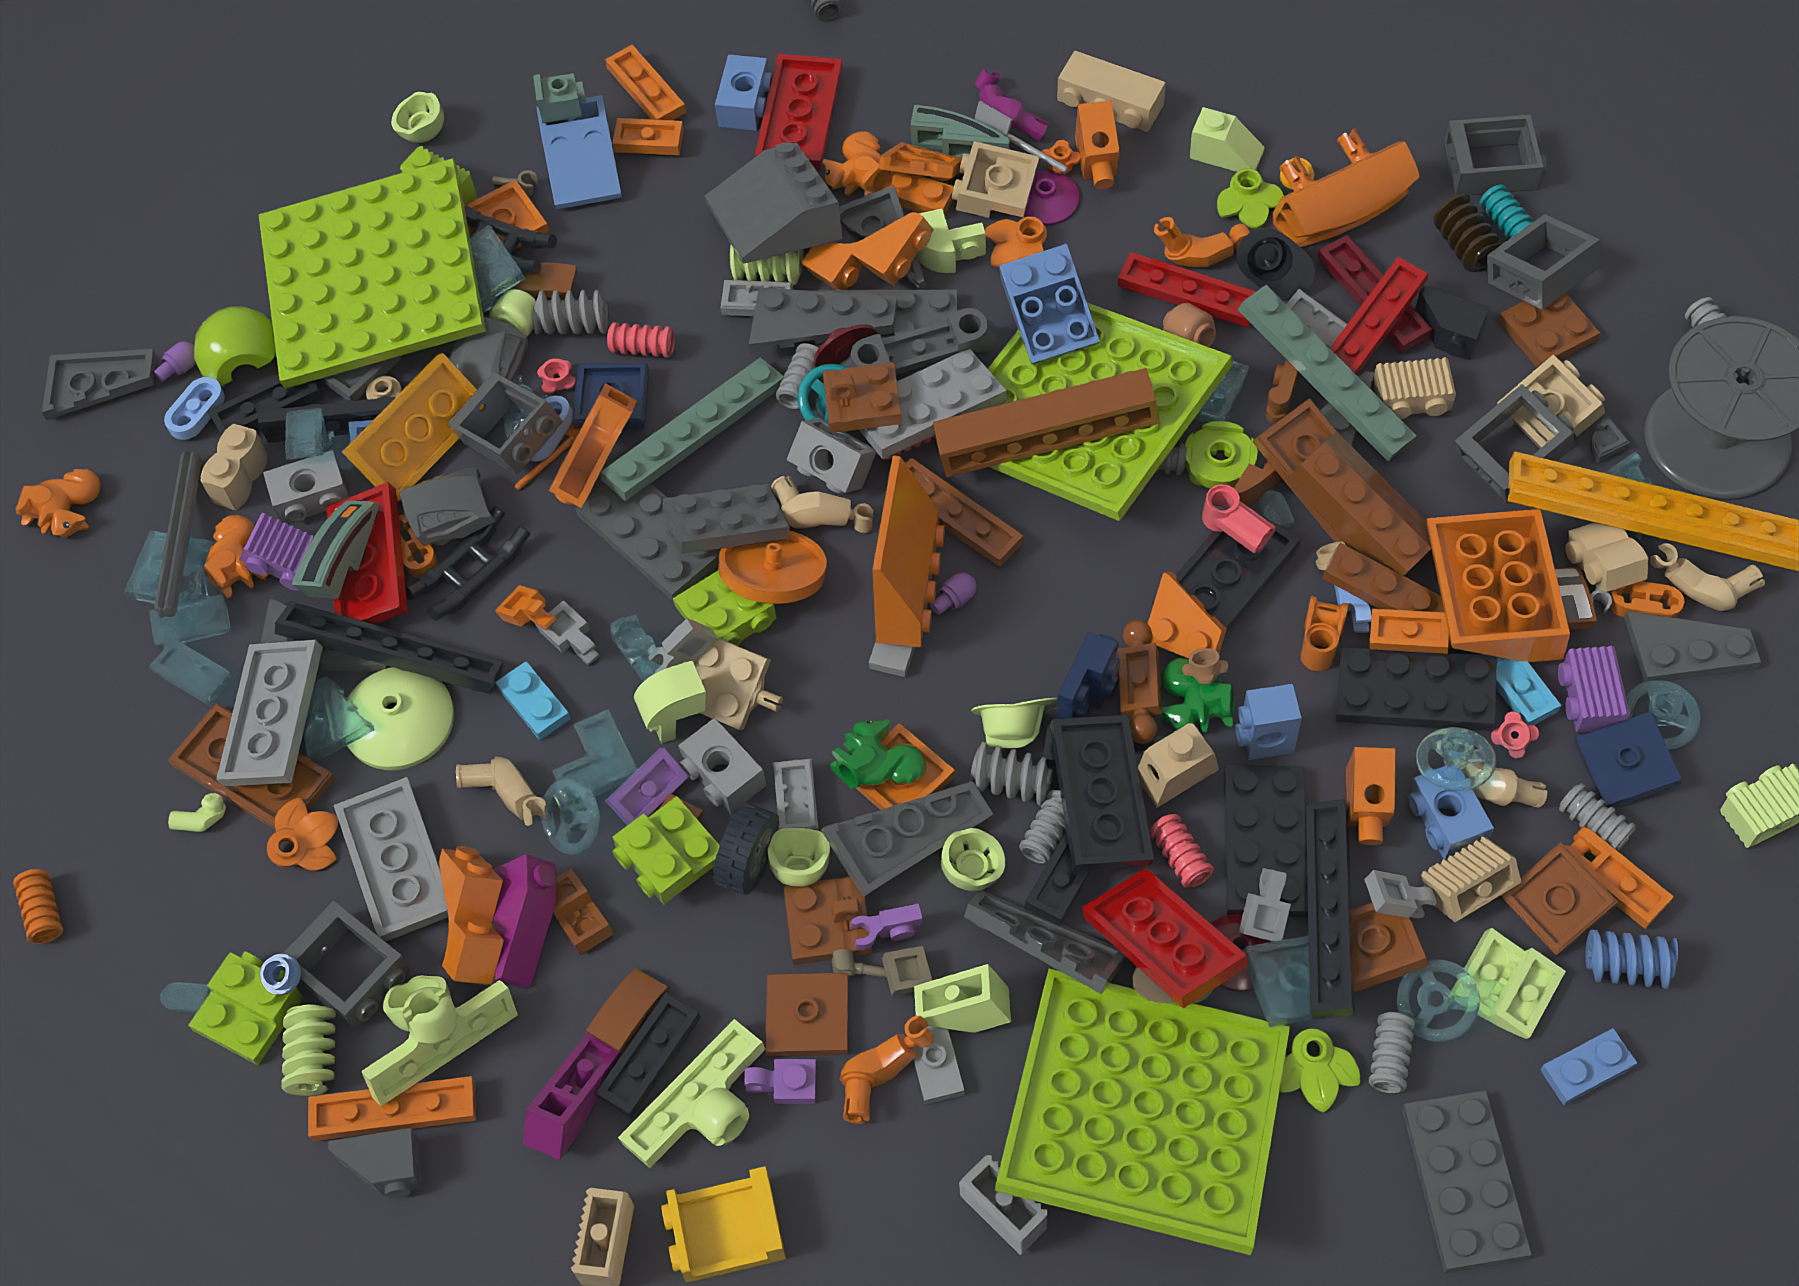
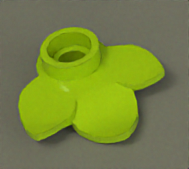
M1244 168L1232 177L1230 187L1219 194L1217 211L1222 218L1238 215L1239 220L1247 225V227L1258 229L1267 222L1269 208H1276L1284 194L1278 186L1264 182L1256 170Z
M1310 1028L1301 1031L1295 1036L1291 1046L1292 1053L1286 1056L1284 1060L1280 1092L1288 1093L1300 1088L1309 1104L1320 1112H1326L1336 1099L1339 1085L1354 1087L1360 1084L1359 1068L1352 1055L1344 1049L1334 1047L1330 1037L1325 1032ZM1310 1041L1316 1042L1320 1047V1053L1317 1057H1312L1307 1053L1306 1047Z

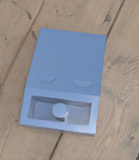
M602 95L588 97L586 102H580L582 116L542 123L539 108L536 107L556 210L622 198L609 123Z
M1067 244L999 265L1000 278L1031 365L1100 343Z

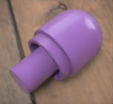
M182 341L166 351L161 358L163 364L153 371L157 379L164 382L172 374L177 377L181 374L184 375L195 366V346L190 342Z
M964 572L956 573L950 577L938 590L939 597L935 599V603H930L933 612L940 615L948 608L953 610L961 608L976 593L977 584L975 579L970 574Z

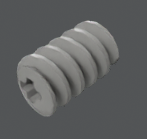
M544 290L539 291L533 310V323L536 334L541 332L542 327L547 334H553L556 327L560 334L568 333L570 327L574 334H580L583 327H585L588 334H593L597 326L602 334L607 333L609 322L607 302L602 300L599 290L594 291L592 300H588L585 290H581L578 300L574 299L571 290H567L564 300L560 299L557 290L553 291L551 300H547Z
M982 742L973 760L969 782L976 780V787L981 792H984L989 783H991L992 794L997 796L1006 786V794L1009 799H1014L1021 790L1022 801L1029 803L1034 794H1036L1037 805L1041 806L1047 800L1046 796L1051 789L1055 766L1052 769H1048L1047 759L1042 756L1036 766L1032 765L1031 753H1027L1023 760L1018 762L1015 749L1011 750L1006 759L1002 758L1001 746L998 745L992 754L989 755L987 754L986 742Z

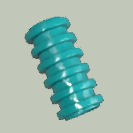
M1504 184L1493 186L1483 194L1480 206L1486 209V214L1492 217V221L1495 224H1498L1499 230L1504 232V236L1508 240L1533 223L1532 218L1526 215L1525 209L1520 207V203L1508 192Z

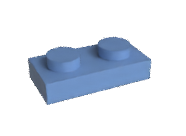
M1614 1028L1544 1064L1540 1071L1565 1106L1634 1069L1637 1062Z

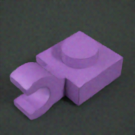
M919 904L879 911L877 916H857L851 920V929L864 928L868 931L869 935L865 938L856 939L855 948L858 950L870 948L878 936H880V939L891 937V940L894 941L910 938L915 934V931H919L922 915Z
M774 1059V1071L759 1067L745 1068L746 1093L774 1092V1104H815L816 1059Z

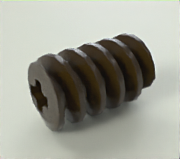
M1465 193L1457 194L1444 202L1437 210L1433 223L1440 230L1442 237L1447 240L1449 247L1454 250L1456 257L1461 260L1465 270L1470 272L1484 270L1488 268L1487 255L1501 246L1502 243H1498L1499 238L1497 234L1491 233L1492 228L1490 224L1484 223L1485 218L1483 214L1477 213V206L1474 203H1470V196Z

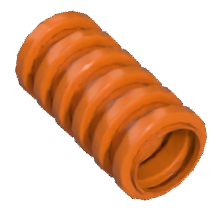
M42 869L26 870L17 875L13 881L16 896L19 900L18 905L20 910H22L23 925L27 931V940L37 944L51 942L63 932V927L60 923L61 919L59 913H57V904L54 902L53 888L51 882H49V873Z

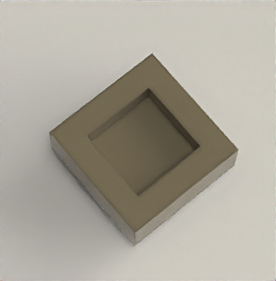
M923 946L884 953L882 961L891 996L915 992L914 986L932 981Z

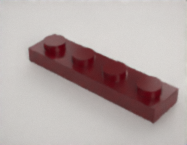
M1348 235L1323 247L1318 252L1317 259L1360 307L1384 276ZM1409 305L1387 334V337L1403 353L1430 338L1432 328Z

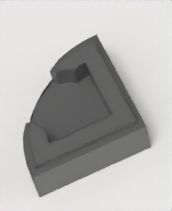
M1607 416L1598 424L1593 433L1590 443L1592 457L1596 464L1627 450L1630 442L1612 419Z

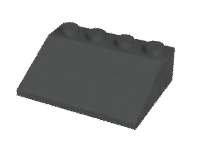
M797 142L780 143L775 148L764 150L704 196L707 206L743 264L842 239L839 203Z

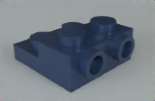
M1087 633L1058 693L1057 719L1087 717L1090 706L1100 709L1106 697H1113L1119 682V677L1116 674L1121 659L1116 658V652L1119 647L1116 639L1104 634Z

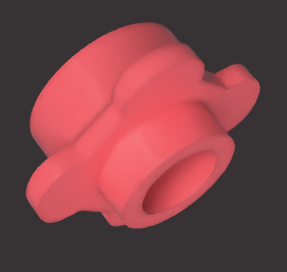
M550 359L538 369V376L543 380L542 391L544 393L553 394L555 391L572 389L576 385V379L570 373L572 366L569 361Z
M1517 712L1507 713L1505 715V722L1501 724L1499 729H1495L1491 733L1492 742L1508 749L1510 756L1513 758L1523 757L1527 745L1539 737L1538 728L1522 721L1520 714ZM1514 731L1519 733L1516 739L1511 737V733Z

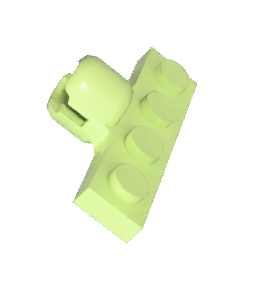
M499 980L457 1008L454 1007L451 997H448L446 991L442 988L425 987L411 994L403 1008V1017L410 1032L409 1038L402 1045L361 1071L372 1098L380 1107L518 1016L509 988Z
M734 1019L618 1137L621 1143L646 1166L651 1168L690 1129L698 1130L716 1146L727 1145L733 1142L745 1129L749 1119V1111L745 1103L731 1093L729 1089L732 1083L745 1071V1068H748L764 1052L766 1048L763 1042Z

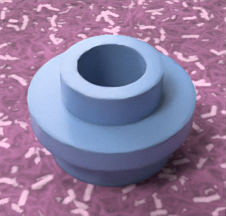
M287 954L273 955L263 963L260 969V979L264 987L269 992L277 995L290 993L296 988L301 977L298 961ZM285 968V977L280 981V971Z

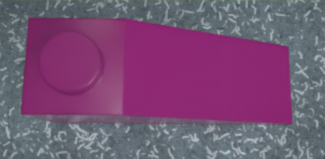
M529 854L522 855L494 868V871L503 880L494 913L495 930L504 939L495 971V980H501L504 983L524 989L531 987L557 900L555 864Z
M586 1033L526 1109L523 1144L560 1160L580 1134L598 1100L597 1090L620 1059L622 1053Z

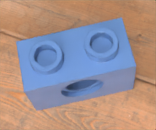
M728 54L715 102L718 127L757 131L760 118L764 116L767 98L765 97L766 93L770 90L773 73L768 71L767 58Z
M1293 684L1246 691L1244 706L1239 707L1240 724H1236V737L1239 747L1245 746L1248 760L1294 753L1302 718Z
M1457 761L1414 777L1407 796L1410 809L1415 816H1420L1423 820L1429 844L1434 850H1439L1443 859L1447 860L1449 855L1454 856L1456 851L1461 852L1462 848L1469 844H1474L1475 840L1480 841L1482 836L1490 839L1494 827ZM1439 809H1449L1456 816H1445L1439 811Z

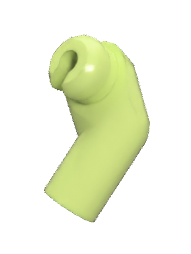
M216 793L205 795L201 801L202 807L196 812L172 811L169 815V828L171 830L194 832L206 831L224 816L226 806L223 804L222 796Z

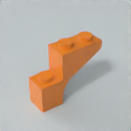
M912 212L861 241L851 244L829 242L813 246L801 261V264L813 276L835 290H847L848 287H851L857 281L862 267L895 286L898 280L908 273L911 262L919 250L927 246L934 229L922 215Z
M605 383L549 489L559 501L582 508L637 400Z
M458 846L456 850L442 849L439 867L449 919L448 941L442 966L454 981L492 985L504 941L492 925L503 880L492 869V865L483 859L478 850L466 846Z

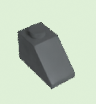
M411 1128L328 1141V1150L333 1156L381 1195L385 1194L389 1198H400L408 1196L411 1190L423 1188L420 1140Z

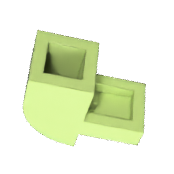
M942 209L919 213L934 229L927 246L917 253L920 263L926 268L939 273H955L956 261L969 260L977 256L986 255V235L982 223L949 230Z
M693 661L666 668L650 676L638 687L634 694V700L646 728L650 732L656 731L662 744L676 739V720L705 711L706 691Z

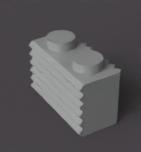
M986 1155L959 1182L960 1196L1021 1255L1047 1230V1209H1041V1203H1035L1033 1200L995 1191L1000 1167H998V1161H992V1155Z

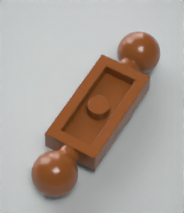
M1137 619L1130 621L1123 630L1124 642L1129 647L1118 649L1119 659H1121L1119 665L1120 708L1122 715L1129 716L1133 742L1147 744L1155 738L1158 729L1157 723L1151 715L1162 714L1159 650L1156 643H1150L1152 631L1148 623Z

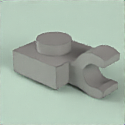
M562 601L549 612V614L554 615L557 619L547 630L536 625L539 632L561 653L571 646L588 666L600 657L593 649L596 647L595 644L584 635L590 630L588 623L565 601Z
M687 618L662 642L663 647L655 648L648 658L652 662L663 663L655 671L656 673L682 664L684 661H693L694 663L718 639L712 628Z
M1263 868L1259 882L1260 896L1248 893L1239 933L1282 943L1291 906L1289 903L1280 901L1287 873Z
M1373 870L1364 879L1375 911L1378 913L1404 918H1423L1425 913L1422 905L1429 904L1435 906L1437 904L1431 888L1409 886L1406 876Z

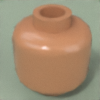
M1182 303L1170 310L1164 317L1163 331L1207 347L1212 345L1216 336L1214 319L1209 313L1190 303Z

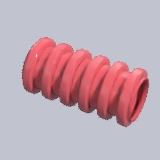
M613 322L608 330L607 345L610 352L615 354L620 350L621 354H628L631 351L632 355H638L641 352L643 356H649L652 353L654 357H659L660 354H663L665 358H670L674 350L675 335L672 327L668 326L662 330L661 326H655L652 329L650 325H644L641 328L639 324H634L630 327L628 323H623L620 326L619 323Z
M1178 814L1163 816L1151 826L1149 830L1151 838L1156 839L1155 843L1158 848L1162 849L1164 858L1169 859L1170 867L1176 868L1174 872L1178 878H1182L1181 883L1184 888H1193L1204 883L1211 876L1214 870L1211 863H1206V855L1200 853L1201 849L1197 843H1193L1194 838L1192 834L1187 833L1186 825L1180 823V816Z

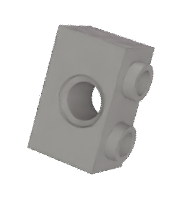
M814 418L801 422L786 460L797 465V470L800 473L809 477H818L827 483L826 486L830 490L839 494H846L862 489L877 452L871 446L844 431L830 433L829 423L820 418ZM828 451L833 455V465L828 461Z
M333 450L263 472L272 506L279 520L287 524L300 522L307 517L326 512L327 506L350 498L342 469Z
M715 718L678 745L682 761L679 764L682 769L689 775L691 780L694 781L698 778L704 784L705 788L703 790L706 796L716 807L722 804L730 814L767 786L763 769ZM723 764L728 766L721 772L712 771L717 765Z

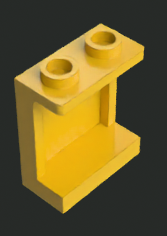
M766 1166L749 1170L750 1178L683 1194H677L675 1189L666 1191L668 1204L661 1205L666 1231L673 1229L676 1245L669 1246L671 1263L674 1272L681 1270L686 1283L786 1259Z

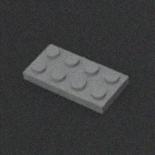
M967 349L897 381L902 424L859 429V431L879 456L885 459L935 435L934 421L982 410L987 407H994L1007 401L1006 390L972 350Z
M316 640L249 644L216 779L223 786L292 783L323 648Z
M407 777L334 805L377 936L387 942L448 917L439 863L412 786Z

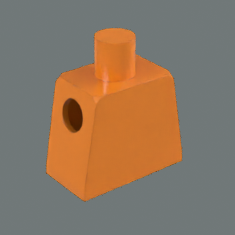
M1112 100L1078 104L1075 142L1077 152L1081 156L1080 166L1083 179H1093L1096 189H1108L1115 183L1114 176L1117 175L1119 161V145Z
M1355 747L1346 766L1348 823L1351 826H1359L1360 844H1382L1383 827L1388 826L1394 815L1395 748Z

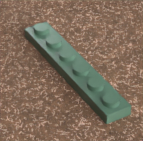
M1267 285L1241 303L1238 311L1387 461L1391 460L1412 443L1417 435Z
M761 357L603 469L601 471V480L626 502L777 392L784 376Z

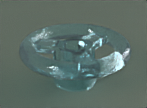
M1649 680L1636 685L1627 693L1626 700L1630 713L1628 719L1634 717L1636 701L1642 695L1648 693L1650 699L1649 712L1651 711L1657 726L1670 724L1685 729L1675 737L1663 738L1668 750L1682 747L1696 736L1701 723L1700 709L1693 696L1683 687L1665 680ZM1683 704L1688 711L1689 717L1680 714ZM1659 709H1663V710H1665L1667 713H1663V712H1661Z
M1450 727L1436 730L1420 742L1416 751V764L1423 777L1433 785L1450 791H1467L1483 785L1491 778L1496 768V755L1491 744L1481 735L1468 729ZM1431 748L1444 758L1446 769L1443 776L1435 772L1428 762V752ZM1484 762L1483 768L1475 776L1466 779H1456L1458 771L1465 768L1467 764Z
M570 777L556 780L550 785L543 797L546 802L547 819L543 820V817H541L542 826L548 840L557 850L565 854L577 855L588 850L597 837L600 825L598 804L592 791L582 781ZM565 789L574 790L582 799L570 800ZM555 800L561 810V824L558 832L553 821V805ZM587 829L584 837L579 842H568L572 831Z
M1443 959L1427 960L1428 967L1408 972L1403 977L1397 992L1398 1012L1409 1016L1415 1021V1028L1411 1031L1415 1035L1434 1042L1449 1041L1464 1034L1474 1023L1480 1007L1479 991L1472 976L1460 965ZM1433 972H1445L1456 977L1463 985L1467 997L1453 996L1446 985L1436 980ZM1421 977L1423 985L1418 991L1417 1000L1422 1011L1415 1018L1410 1009L1409 995L1412 986ZM1437 992L1442 993L1444 997L1443 1003L1440 1006L1433 1007L1430 1003L1431 996ZM1450 1008L1465 1010L1463 1017L1449 1028L1432 1029L1427 1027L1435 1015H1442Z

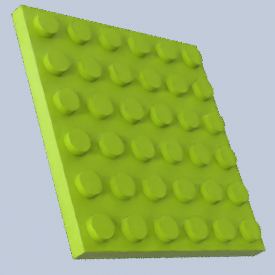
M453 158L259 214L279 380L285 389L486 332L459 173Z
M1087 302L1100 343L1031 365L1019 330H1017L988 368L1006 390L1007 401L998 405L1147 368L1157 403L1160 424L990 466V468L1120 521L1233 366L1232 356Z
M1049 968L995 1191L1251 1255L1254 1248L1290 1027L1194 1003L1185 1008H1182L1176 1002L1157 1003L1140 996L1135 989L1112 983L1100 994L1063 972Z

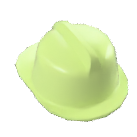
M1044 698L1016 704L982 705L971 709V712L982 717L988 747L996 748L998 745L1002 749H1016L1025 747L1033 742L1039 734L1043 711L1057 707L1058 698Z

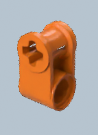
M1311 596L1301 649V661L1308 669L1321 672L1332 666L1339 638L1342 636L1348 603H1342L1339 606L1320 602L1317 600V597ZM1314 646H1322L1325 649H1318Z

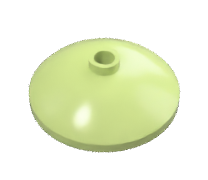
M394 667L383 669L361 681L348 696L341 713L340 725L342 736L352 754L366 765L382 770L410 768L432 757L444 745L453 727L454 705L447 688L441 681L416 673L402 671ZM397 703L394 708L386 709L389 704Z

